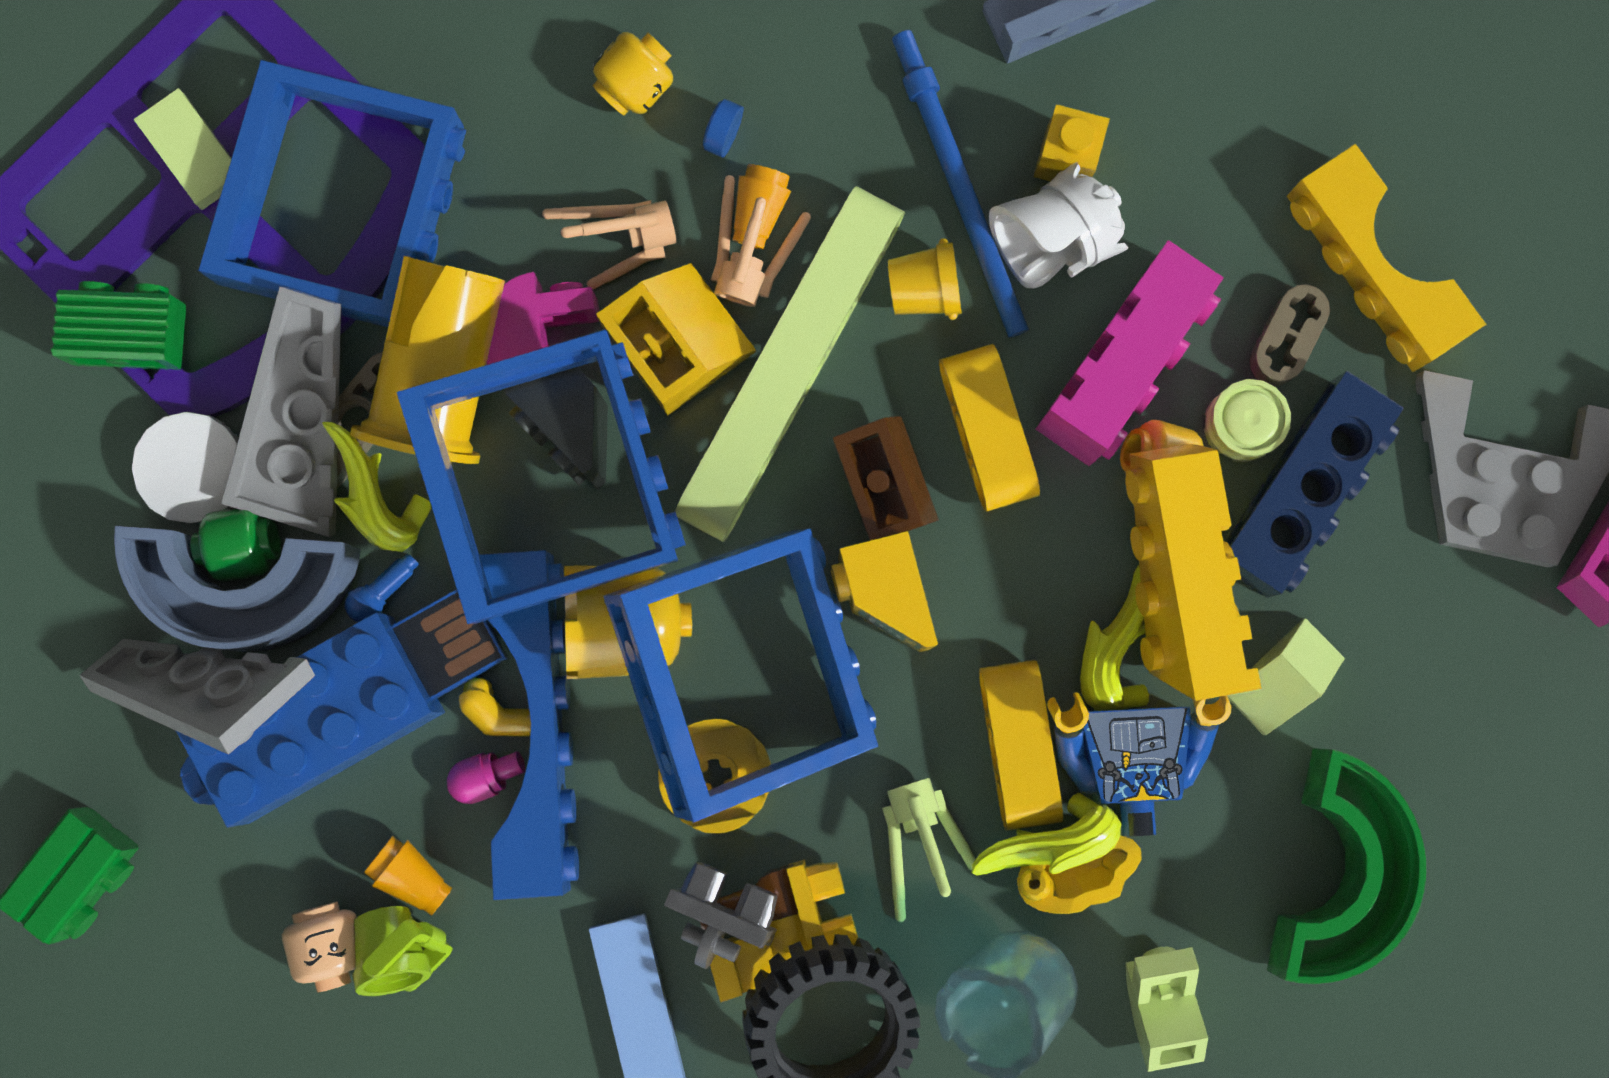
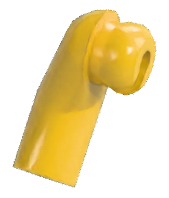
M472 678L464 684L463 692L459 695L461 712L483 734L489 736H531L529 709L503 708L493 697L492 684L484 678Z

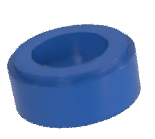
M723 99L717 104L705 130L703 138L705 151L722 158L726 156L739 130L744 112L743 106L727 99Z

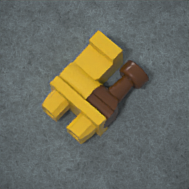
M804 859L787 866L771 869L764 873L757 883L754 884L778 895L774 916L770 924L777 931L771 946L764 945L763 948H759L736 937L726 939L740 945L741 949L735 962L715 955L710 964L720 1003L742 996L748 989H756L754 978L760 969L771 973L769 960L778 952L785 960L791 958L788 946L800 941L806 951L812 949L811 937L824 935L828 944L833 945L835 934L848 935L854 946L858 934L852 914L822 922L817 901L845 893L837 862L816 863L807 866ZM743 889L723 897L719 895L717 903L735 911ZM700 922L701 928L706 930L708 925Z

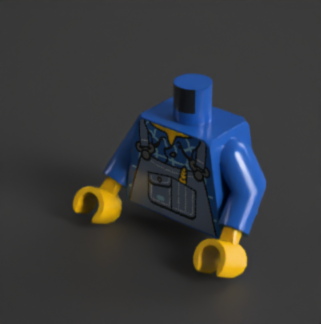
M1077 692L1073 693L1075 698L1074 706L1068 711L1061 712L1055 697L1050 698L1047 707L1056 724L1055 737L1059 763L1079 791L1091 795L1094 802L1101 804L1120 803L1122 836L1156 835L1154 801L1182 799L1183 790L1194 784L1211 752L1219 724L1225 722L1231 714V704L1228 695L1220 696L1219 700L1213 704H1205L1206 699L1199 701L1192 699L1196 711L1192 715L1190 707L1088 712L1080 694Z

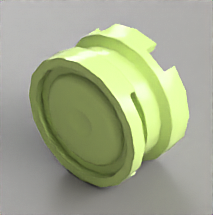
M1245 379L1231 384L1210 402L1204 414L1206 415V421L1203 430L1208 444L1213 449L1218 450V454H1222L1234 462L1247 463L1262 458L1284 442L1290 429L1291 411L1286 398L1275 386L1263 380Z

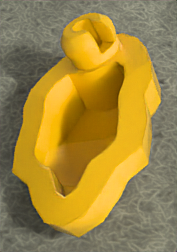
M1120 835L1115 848L1106 855L1057 874L1049 872L1050 865L1021 866L1017 877L1019 894L1026 904L1039 911L1053 914L1082 912L1091 905L1107 903L1120 897L1125 881L1135 872L1142 860L1141 848L1133 839Z

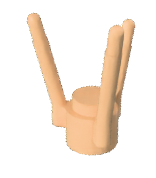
M728 175L724 179L717 261L711 281L717 283L714 291L715 295L740 305L755 307L758 296L769 298L776 276L802 236L803 231L811 220V215L808 212H803L768 268L763 273L761 272L763 262L752 257L766 206V200L763 197H758L748 222L740 253L732 252L729 261L735 178L732 175Z
M648 200L623 205L544 209L542 212L543 218L547 220L622 217L564 227L561 229L560 234L563 238H572L628 230L632 248L643 246V251L591 278L587 282V287H592V289L611 282L646 262L665 258L663 246L676 243L675 230L666 200L655 203Z

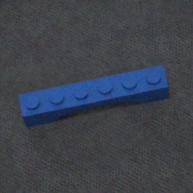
M546 550L479 555L492 598L564 577L562 564H554V556ZM556 599L488 620L499 632L516 660L527 691L531 718L530 756L522 788L508 818L491 841L493 900L563 896L571 890L570 881H577L579 878L577 846L568 845L567 823H575L576 798L574 789H566L564 766L573 765L571 732H563L562 710L570 708L569 679H566V675L560 676L559 653H566L565 619L557 620Z

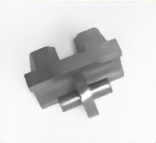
M696 862L684 880L682 887L671 889L664 906L708 925L707 929L704 930L687 923L682 932V940L698 946L695 964L707 969L715 955L731 962L736 961L741 946L724 939L725 933L759 948H763L764 945L771 946L777 929L771 927L770 924L774 916L778 895L747 883L734 911L717 903L728 874L705 863Z

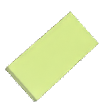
M178 88L140 114L134 121L194 203L203 210L220 198L232 158L186 95Z

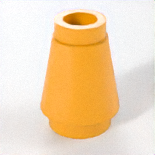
M748 164L745 176H739L734 223L735 232L732 241L739 244L743 243L755 201L758 197H763L766 200V206L754 248L764 249L765 242L768 240L791 193L787 189L789 175L768 167Z
M394 836L389 839L364 871V874L374 880L372 887L420 910L423 909L431 916L452 890V887L444 882V879L409 840L403 844Z

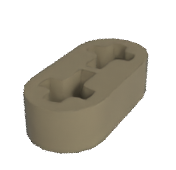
M1307 284L1297 285L1288 290L1275 304L1249 360L1251 371L1258 380H1263L1273 386H1280L1298 376L1304 368L1330 313L1329 301L1325 294L1317 287ZM1301 300H1304L1309 304L1307 313L1314 318H1307L1295 331L1290 326L1296 316V311L1289 307V305L1295 306ZM1284 340L1289 345L1284 353L1283 360L1290 364V366H1283L1276 372L1270 368L1272 359L1265 355V352L1272 353Z

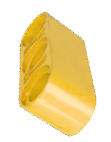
M990 344L939 359L943 385L983 509L987 512L1040 496V486L1035 466L995 345Z
M1029 660L979 668L981 696L999 808L1005 831L1062 823L1063 807L1043 684L1037 661Z

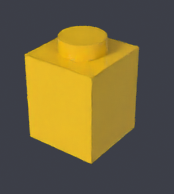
M1056 104L1046 128L1033 177L1051 181L1060 171H1064L1075 162H1078L1080 166L1078 174L1093 177L1110 118Z

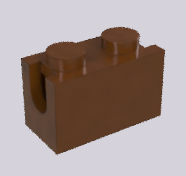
M901 416L884 417L833 437L870 541L910 531L939 520ZM875 435H879V436H877V437H874V438H872V439L867 440V438H869V437H872V436H875Z

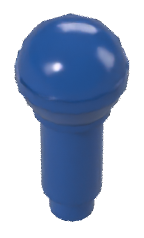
M407 553L402 558H397L370 585L366 584L351 590L345 599L344 606L349 618L358 623L376 612L382 613L386 604L385 600L413 575V570L419 565L418 562Z

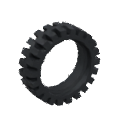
M835 934L833 945H829L825 936L820 935L811 937L812 949L805 951L800 941L788 946L791 958L785 960L778 952L769 960L771 973L760 969L754 978L756 990L748 989L745 997L746 1010L742 1012L745 1042L758 1078H901L897 1066L908 1070L913 1061L910 1049H917L920 1037L917 1028H920V1017L906 979L896 963L892 962L888 954L881 948L877 947L874 950L869 941L857 938L853 946L848 935ZM856 981L873 988L882 997L885 1005L884 1022L873 1041L853 1057L832 1065H806L789 1059L777 1046L775 1040L776 1026L788 1005L809 989L828 982Z

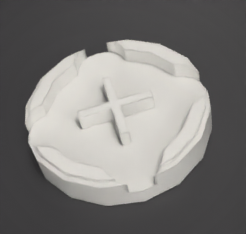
M184 412L163 417L146 429L135 447L132 473L138 493L150 509L168 520L185 523L201 522L205 514L230 508V506L221 503L239 440L237 434H233L231 429L224 425L225 423L214 416Z

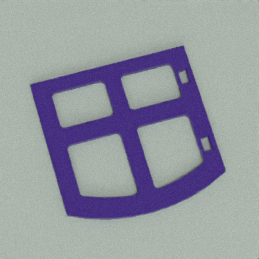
M182 0L0 176V249L56 303L58 301L56 297L58 290H78V284L82 281L110 284L114 286L115 292L193 214L202 213L213 223L219 199L201 210L188 195L134 119L149 109L142 101L143 91L221 16L232 17L277 60L279 65L356 84L360 83L273 0ZM250 95L212 131L231 158ZM295 96L289 119L311 99ZM321 102L391 169V178L374 213L334 273L330 275L320 274L261 216L248 258L262 270L376 298L387 282L425 145L400 121ZM113 127L159 170L161 181L81 260L73 261L27 216L25 208L27 203L102 130ZM30 233L48 249L38 259L37 263L17 245L18 242L23 241ZM341 316L340 335L344 333L354 323L356 319ZM267 332L234 353L193 373H187L182 367L181 370L160 369L152 378L142 368L125 367L122 369L168 415L190 412L217 417L249 401Z

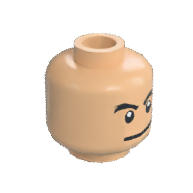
M333 902L292 915L293 924L284 929L282 942L290 975L294 981L302 984L314 982L317 993L351 983L349 971L355 969L354 919L357 918L353 911L347 909L340 910L338 902Z

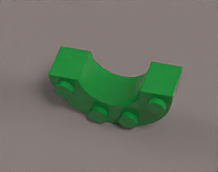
M1312 748L1301 803L1321 812L1336 827L1345 848V873L1337 892L1321 908L1303 915H1278L1267 971L1285 981L1303 984H1321L1344 980L1361 974L1386 958L1399 945L1412 926L1421 906L1426 882V856L1421 831L1408 803L1395 786L1375 768L1358 758L1333 749Z

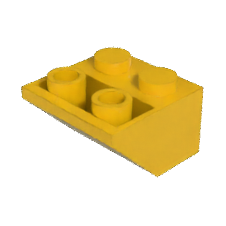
M692 263L641 281L596 314L603 329L607 330L608 336L613 343L623 342L630 366L667 416L756 352L754 346Z

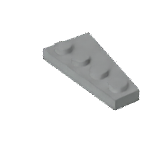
M279 287L221 503L236 509L248 510L253 514L327 537L336 535V503L334 499L337 496L338 447L324 428L322 422H333L338 425L340 303L288 287Z
M123 639L79 676L90 692L229 755L239 745L246 742L257 728L305 686L315 674L307 659L289 657L284 664L271 663L267 654L247 652L242 659L225 658L221 649L202 648L198 652L188 654L183 653L179 645Z

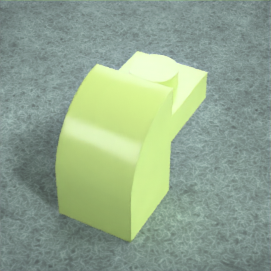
M1167 946L1158 947L1147 951L1141 957L1134 958V961L1126 962L1128 994L1134 1025L1147 1072L1204 1062L1208 1035L1195 996L1199 966L1193 947L1180 950Z

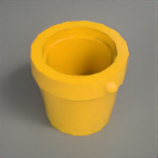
M942 238L935 248L888 260L889 281L895 315L945 313V316H948L949 319L955 320L958 314H962L953 242L948 243L947 239Z

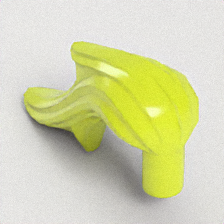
M322 422L341 453L349 481V497L335 498L334 502L370 543L382 550L403 552L417 540L419 531L432 509L430 501L414 494L401 518L395 516L387 508L379 488L378 468L382 454L376 453L369 457L359 442L350 436V432L342 426L333 422Z
M1139 565L1134 571L1127 599L1112 623L1102 631L1095 621H1091L1082 660L1080 684L1081 693L1086 703L1096 711L1147 706L1149 702V693L1145 685L1138 684L1121 687L1120 665L1123 656L1129 646L1139 636L1145 634L1144 616L1138 609L1135 596L1136 585L1141 582Z
M1076 793L1069 800L1067 810L1079 818V821L1069 827L1056 831L1031 833L1017 829V836L998 841L979 854L972 864L971 873L978 876L1007 868L1050 865L1049 872L1057 874L1101 858L1115 848L1120 838V827L1122 824L1117 815L1106 804H1097L1083 794Z

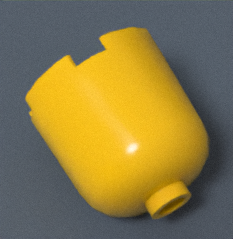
M564 566V576L597 566ZM654 568L565 596L566 679L629 676L603 595L666 574L665 572ZM679 594L648 604L668 666L673 663L679 653L681 637L692 636L691 603H680Z

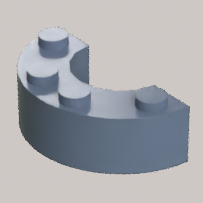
M115 526L114 535L115 556L123 584L134 603L151 622L161 630L184 642L201 647L238 652H255L278 648L297 641L320 626L335 611L347 594L355 577L361 549L343 542L286 538L280 560L265 578L245 589L224 591L207 577L203 567H198L195 564L190 545L192 536L174 530Z

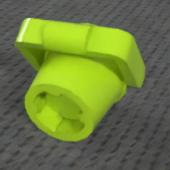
M403 906L379 908L358 916L354 919L355 970L352 976L355 992L362 996H382L404 990L408 992L414 991L423 982L428 980L431 974L451 954L453 948L446 941L445 932L428 922L418 923L414 921L410 909Z

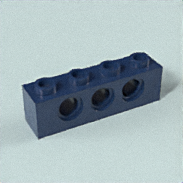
M1345 371L1329 382L1225 540L1232 548L1235 557H1238L1241 581L1267 598L1280 595L1284 590L1291 593L1297 588L1309 570V565L1304 562L1305 558L1315 544L1319 547L1324 545L1337 528L1340 519L1334 516L1335 512L1345 498L1349 501L1353 500L1366 484L1370 474L1364 468L1373 454L1382 455L1396 438L1400 428L1394 425V422L1404 409L1402 406L1348 371ZM1334 430L1341 431L1348 436L1351 442L1349 456L1342 455L1334 449L1331 441ZM1304 475L1312 476L1319 482L1322 494L1318 502L1309 500L1303 494L1301 481ZM1274 520L1282 521L1290 528L1292 541L1288 548H1282L1273 541L1270 530Z

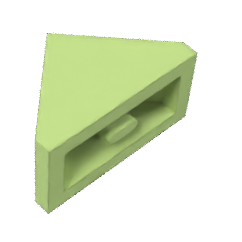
M1303 618L1252 667L1258 668L1261 689L1228 695V698L1262 735H1267L1320 698L1345 658L1306 618Z

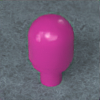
M518 751L498 758L493 752L488 754L482 752L459 761L450 769L447 776V789L450 795L460 803H478L496 796L501 790H504L506 788V779L525 773L524 760Z

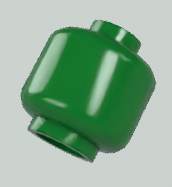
M236 508L205 514L200 522L199 532L192 535L190 542L195 564L198 567L204 566L209 575L218 582H229L267 574L272 567L273 561L280 558L282 549L280 532L275 520L253 514L248 510Z

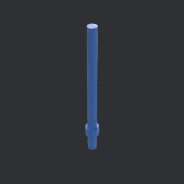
M902 31L892 38L906 75L902 82L909 100L916 102L1008 338L1016 337L1027 332L1029 328L936 94L940 90V86L932 67L925 66L912 31Z

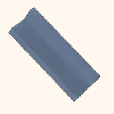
M988 0L984 3L982 11L1008 64L1156 0Z

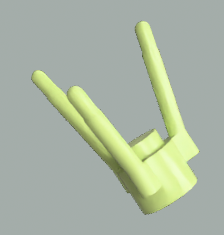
M930 778L887 791L891 805L882 808L888 826L892 895L895 919L898 922H903L906 919L900 823H903L905 833L918 830L941 896L948 897L951 894V889L930 827L938 824L935 813L970 870H972V864L975 861L968 843L947 809L942 790L934 792Z

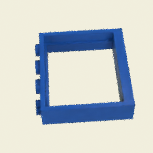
M261 60L198 271L217 285L273 299L277 298L279 287L295 289L340 303L341 316L388 327L403 257L407 256L433 263L436 257L438 234L434 233L439 214H445L451 204L453 183L449 179L454 161L460 162L465 154V149L462 145L467 130L464 129V125L455 109ZM295 96L430 129L382 299L246 266Z
M607 330L397 392L467 624H477L677 562L678 558L675 548L686 545L676 512L664 515L657 492L668 489L659 457L655 455L646 458L640 435L650 433L651 431L641 399L629 401L622 381L624 378L633 376L624 344L621 342L611 345ZM598 361L655 549L492 598L435 409Z
M810 528L787 531L603 595L675 817L697 822L878 747L874 733L876 728L875 713L870 703L863 698L857 676L860 674L859 662L853 649L846 644L840 625L843 620L842 608L836 595L829 590L823 570L826 566L825 553L819 541L813 537ZM785 556L842 736L708 790L648 604Z

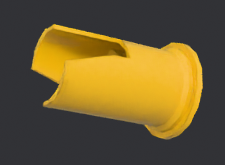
M407 256L403 257L369 418L362 421L361 425H352L350 436L377 446L416 455L397 392L486 365L505 280L448 265L441 266ZM479 397L435 409L451 462L479 464L480 454L473 451V446L469 442Z

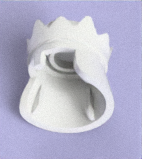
M1078 162L1073 163L1064 171H1060L1049 183L1040 189L1039 193L994 206L989 211V225L995 244L1013 275L1026 288L1034 289L1043 286L1065 264L1069 266L1067 273L1072 278L1087 267H1094L1101 261L1128 249L1125 243L1117 244L1125 230V223L1121 218L1118 208L1121 205V198L1118 192L1113 187L1103 185L1093 177L1078 174L1080 171Z

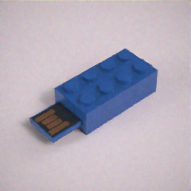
M457 589L396 623L393 616L376 612L296 657L307 659L315 676L257 728L246 742L239 745L229 755L176 731L189 755L182 765L180 772L184 789L193 801L199 804H215L227 828L250 824L446 713L438 700L439 697L503 662L508 657L488 621L467 624Z

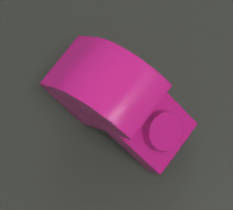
M534 272L517 276L508 281L503 287L487 365L549 347L547 328L600 322L596 316L599 312V303L592 287L583 288V284L579 282H562L550 286V292L543 293L542 285Z

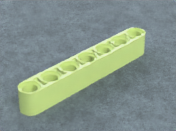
M857 186L852 190L680 498L675 510L678 518L722 542L727 539L902 222L905 211Z

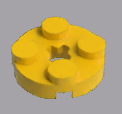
M708 719L687 726L702 772L708 770V760L719 759V764L722 768L730 767L732 778L725 780L724 784L771 765L766 748L748 728L723 719ZM659 770L658 781L660 792L667 808L673 813L670 800ZM706 783L708 790L713 789L710 783ZM769 792L697 822L679 819L683 823L704 833L733 831L747 824L762 809Z

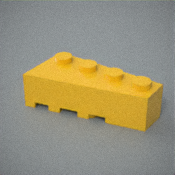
M1187 444L1130 453L1131 470H1128L1126 473L1125 485L1127 495L1131 503L1134 504L1136 526L1131 530L1130 540L1132 551L1136 559L1139 560L1141 582L1136 585L1135 596L1138 609L1144 616L1146 637L1142 638L1140 643L1144 666L1151 675L1195 701L1261 689L1258 668H1246L1242 647L1243 640L1252 639L1248 615L1240 616L1232 592V586L1236 580H1241L1238 557H1235L1230 545L1223 541L1221 532L1230 528L1231 520L1218 450L1197 444Z

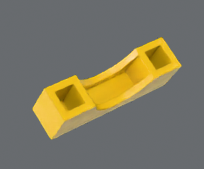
M1354 144L1303 178L1286 197L1291 202L1290 209L1297 223L1305 230H1311L1322 245V255L1327 265L1335 273L1343 275L1355 291L1354 300L1360 311L1369 319H1375L1387 336L1386 344L1390 353L1397 361L1407 364L1410 370L1414 372L1432 362L1487 324L1454 279L1439 282L1415 280L1394 269L1384 258L1376 242L1374 219L1379 202L1388 188L1359 147Z

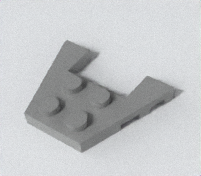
M1425 370L1417 374L1415 381L1417 395L1422 397L1425 420L1421 422L1424 442L1429 444L1433 471L1429 478L1439 544L1544 567L1557 566L1609 472V409L1592 405L1578 408L1570 459L1465 437L1464 430L1473 380Z

